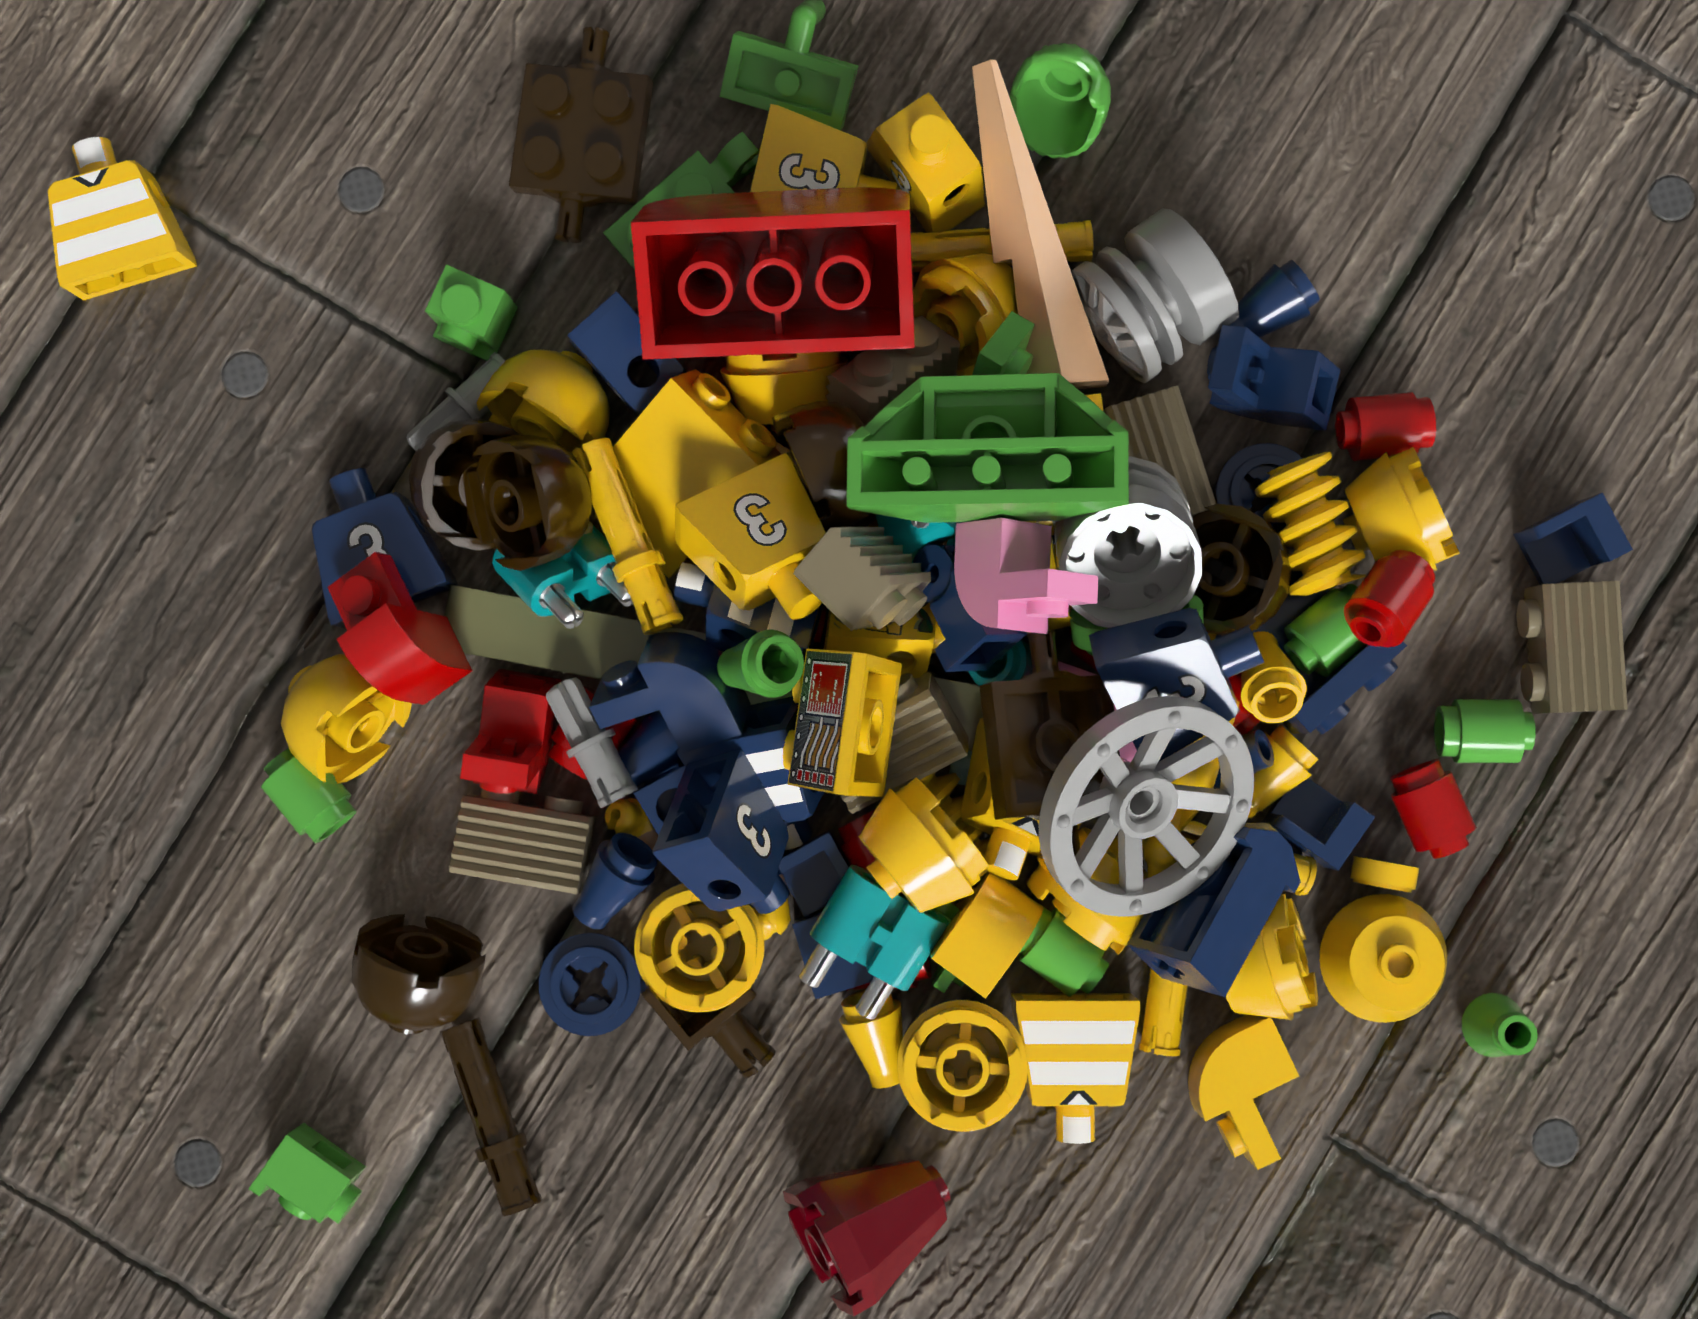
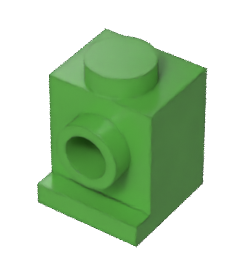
M446 264L425 312L438 325L433 334L435 339L487 361L491 354L494 352L497 354L518 307L505 290Z
M303 1123L284 1137L249 1187V1190L260 1196L271 1188L280 1195L278 1201L281 1206L292 1215L303 1220L313 1218L319 1223L329 1217L339 1224L362 1193V1190L356 1187L354 1183L366 1166Z

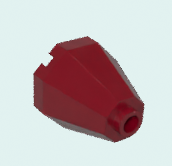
M914 1159L806 1178L783 1191L785 1202L797 1206L788 1211L789 1221L814 1273L822 1284L834 1278L841 1290L833 1294L831 1298L839 1310L853 1317L875 1305L947 1221L945 1202L950 1200L948 1187L938 1170L932 1165L924 1168L919 1160Z

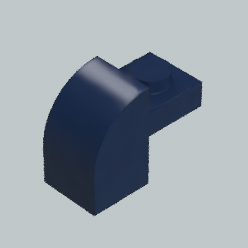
M1222 325L1218 346L1212 349L1207 364L1208 389L1212 391L1210 404L1234 415L1271 424L1327 430L1340 369L1319 351L1270 347L1247 327Z
M662 632L649 635L638 663L635 660L625 661L613 666L602 675L589 709L600 729L660 710L682 754L742 735L751 703L745 690L727 686L720 679L717 671V663L722 654L720 650L714 648L705 640L690 634Z

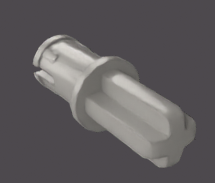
M495 352L491 354L490 358L456 390H453L451 387L445 390L448 397L407 434L406 438L415 451L419 449L430 433L452 421L482 418L490 411L487 405L479 411L476 403L494 372L505 362L499 354Z
M571 678L553 686L546 693V699L571 746V749L566 753L569 758L575 756L591 786L599 807L603 808L636 791L638 787L625 768L611 739L615 732L613 728L609 730L599 728L589 709L591 700L581 681L577 678Z

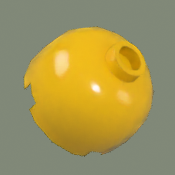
M544 349L528 350L507 359L494 372L476 403L479 411L487 405L488 409L492 412L488 421L513 428L520 435L546 437L560 443L571 453L576 448H581L584 453L582 445L592 440L604 438L609 427L610 407L601 383L593 374L591 365L584 358L570 351L559 353Z
M337 654L303 668L294 676L290 682L288 695L285 699L281 727L290 752L301 765L323 782H326V773H332L337 784L345 783L366 772L384 756L390 745L378 742L394 719L401 727L405 726L410 715L412 703L398 701L384 695L359 674L345 654Z

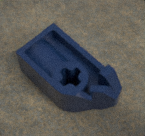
M1246 823L1234 836L1237 843L1228 857L1202 885L1172 905L1143 915L1127 945L1161 978L1226 997L1282 892L1295 893L1301 883L1292 846L1268 823Z

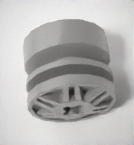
M1164 208L1128 231L1124 240L1129 258L1116 248L1106 246L1096 256L1097 265L1085 261L1071 272L1093 334L1118 364L1135 380L1142 383L1148 382L1162 370L1161 362L1173 365L1183 356L1182 341L1179 334L1190 343L1200 346L1218 334L1222 329V325L1229 326L1239 317L1238 302L1233 288L1216 256L1203 238L1183 217L1173 210Z
M1129 456L1128 505L1066 520L1053 521L1058 570L1098 576L1097 604L1071 605L1076 612L1094 625L1112 628L1178 611L1193 598L1202 576L1200 543L1196 529L1193 526V518L1188 500L1177 479L1157 463Z

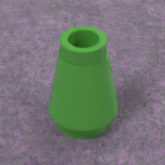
M772 629L760 631L738 645L725 650L717 663L718 675L727 686L768 698L781 697L790 692L801 678L804 669L803 654L797 643L785 633Z
M1487 993L1475 998L1467 1006L1462 1017L1463 1036L1468 1045L1481 1055L1487 1057L1523 1055L1530 1052L1537 1042L1538 1033L1534 1023L1524 1014L1515 1001L1505 995Z

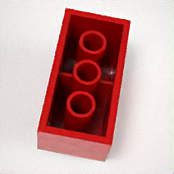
M856 187L692 195L649 203L643 206L631 221L643 360L915 348L910 195L908 192L889 188Z

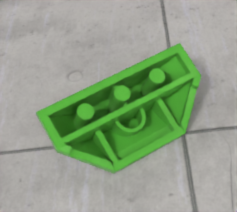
M1059 373L920 377L885 406L865 427L861 426L848 437L847 507L851 510L924 523L970 522L996 518L1018 521H1061L1129 504L1128 431L1115 420L1108 417L1094 402Z

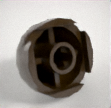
M816 401L797 406L772 417L776 436L785 435L791 449L786 454L791 459L818 518L826 517L821 519L825 533L834 527H852L866 518L870 513L851 510L847 507L848 437L861 426L865 427L853 409L838 402Z
M481 418L452 421L430 433L416 451L409 473L411 500L424 523L453 545L476 551L496 548L493 542L482 545L475 535L466 508L464 483L466 472L477 470L481 455L472 456L477 447L494 439L520 435L513 428Z
M535 435L507 436L491 440L477 447L472 455H481L477 470L466 472L464 488L467 512L475 535L481 544L485 545L493 542L497 550L505 556L495 560L503 567L518 571L545 564L569 553L588 529L592 507L591 490L586 474L574 455L560 443Z
M1214 504L1204 507L1207 511L1197 513L1192 517L1193 526L1196 529L1201 547L1202 576L1194 595L1200 598L1203 603L1204 626L1208 633L1225 635L1249 625L1251 631L1256 630L1277 614L1289 594L1293 570L1288 560V548L1271 523L1242 506Z
M391 914L372 919L359 928L352 960V983L362 1006L381 1022L388 1024L391 1029L403 1034H418L424 1030H431L456 1020L474 1001L481 984L486 954L481 956L483 943L480 938L461 925L437 917L426 916L425 924L427 928L403 925L405 914Z

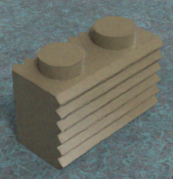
M918 316L914 318L915 348L866 350L861 352L855 358L826 376L830 383L826 385L829 393L825 396L828 402H838L853 409L866 426L885 406L920 377L956 376L960 342L924 316Z
M1172 386L1130 401L1111 405L1103 410L1108 417L1115 420L1128 431L1129 456L1157 463L1177 479L1188 500L1192 517L1197 513L1207 511L1204 507L1216 504L1178 386Z
M884 527L830 528L795 568L793 573L851 631L858 628L860 630L862 628L866 629L867 627L881 629L888 624L891 625L893 622H896L899 626L905 624L925 604L928 597L922 591L931 582V572H922L921 563H912V554H903V545H894L893 536H884Z
M1620 581L1551 583L1525 588L1523 595L1525 600H1520L1518 603L1516 620L1520 636L1528 638L1526 646L1529 650L1527 657L1529 663H1525L1522 666L1520 684L1524 699L1532 701L1530 707L1532 713L1628 710Z
M926 672L919 678H914L911 673L900 676L884 795L889 788L896 792L917 777L920 780L968 756L969 737L931 672ZM841 795L842 800L846 803L848 810L852 814L883 799V797Z
M481 789V795H463L461 809L458 814L454 847L451 853L450 873L578 894L582 891L586 880L597 818L596 815L582 813L583 801L545 795L544 806L520 803L521 791L501 794Z

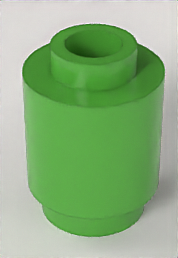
M1348 583L1341 590L1332 588L1284 628L1286 637L1289 640L1283 646L1284 651L1303 673L1310 675L1313 671H1316L1320 675L1328 677L1366 645L1354 636L1344 616V607L1358 588L1356 585Z
M1455 699L1451 706H1438L1435 712L1434 741L1437 755L1439 757H1452L1455 763H1519L1522 760L1524 750H1532L1534 747V716L1531 712L1523 711L1522 704L1518 699Z
M289 748L277 755L264 767V771L269 777L263 782L261 788L299 835L307 833L315 844L326 839L341 828L357 812L348 801L352 795L343 783L337 784L332 773H326V782L319 780L301 765Z
M1043 907L1042 915L1035 929L1019 952L1021 953L1019 961L1068 997L1075 994L1079 989L1088 994L1098 984L1109 966V962L1102 958L1105 951L1063 922L1066 917L1057 908L1050 912Z

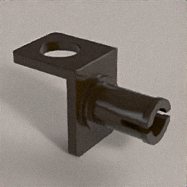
M641 979L642 996L688 1051L704 1038L712 1036L740 1070L739 1073L744 1078H749L758 1072L754 1065L756 1060L746 1048L749 1049L763 1068L774 1057L775 1049L768 1045L741 1012L743 1007L757 995L754 983L745 994L732 1004L715 1011L697 1012L687 1020L677 1008L660 1000L650 986H647L643 979Z

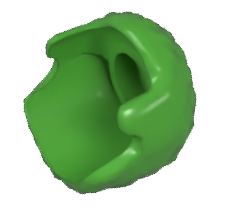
M1059 43L1050 46L1045 45L1041 50L1031 54L1022 63L1012 83L1009 97L1027 148L1035 151L1040 156H1049L1053 159L1058 157L1069 158L1078 156L1088 150L1099 135L1106 121L1111 102L1110 80L1100 65L1099 60L1088 50L1076 44Z

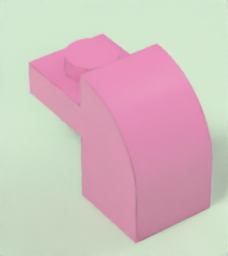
M1006 518L956 523L954 556L956 589L967 613L976 622L986 627L1047 634L1048 618L1068 617L1069 605L1097 604L1098 576L1050 569L1052 526Z

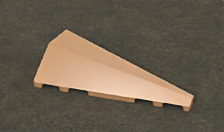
M990 59L974 65L972 70L993 262L1012 263L1018 315L1035 324L1026 351L1033 355V360L1026 374L1059 373L1077 389L1107 386L1109 382L1108 375L997 60Z

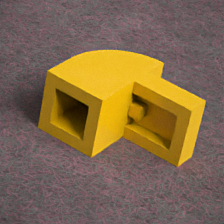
M989 872L986 873L976 888L972 886L974 894L961 898L956 904L959 908L958 913L947 926L930 953L931 959L985 999L1017 957L1035 929L1043 912V906L1008 880Z
M1246 1014L1219 1027L1200 1044L1189 1069V1096L1194 1110L1205 1122L1224 1113L1225 1118L1216 1123L1234 1158L1244 1154L1245 1158L1257 1170L1281 1159L1253 1099L1300 1076L1272 1018Z

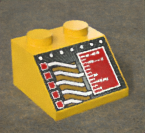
M806 649L802 676L792 689L793 700L795 703H799L795 730L788 732L783 748V765L786 770H789L787 785L845 796L884 797L902 663L867 653Z

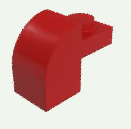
M374 552L327 587L347 629L344 634L337 638L342 651L359 674L384 695L402 702L425 705L473 671L448 618L416 609L391 555Z
M499 669L485 684L479 735L463 753L460 779L473 781V783L479 784L482 789L493 793L507 794L521 791L537 794L549 761L548 753L553 743L551 736L556 726V717L546 699V693L553 686L561 683L562 679Z

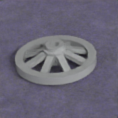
M1161 696L1136 701L1119 708L1098 721L1065 754L1056 768L1043 798L1039 818V842L1044 862L1052 877L1076 902L1096 913L1118 917L1137 916L1160 910L1196 890L1228 857L1237 843L1234 836L1245 826L1254 793V771L1251 755L1244 739L1231 723L1210 707L1198 701L1177 696ZM1176 729L1193 730L1206 736L1159 761ZM1145 735L1132 761L1123 762L1117 751ZM1218 757L1221 773L1220 789L1171 783ZM1100 768L1105 776L1102 779L1099 790L1082 796L1088 783ZM1177 808L1213 812L1206 829L1193 847L1170 822ZM1100 816L1075 856L1072 844L1073 826ZM1118 833L1119 884H1108L1091 879L1092 874ZM1155 836L1177 862L1164 871L1143 880L1142 839Z

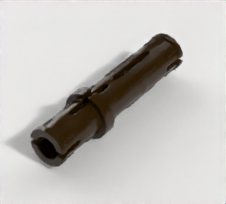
M480 1017L440 1031L480 1146L475 1149L478 1162L485 1161L496 1191L502 1216L518 1213L534 1206V1204L540 1203L542 1197L539 1194L535 1179H533L523 1147L528 1144L524 1131L518 1132L514 1118H512L501 1080L486 1042Z

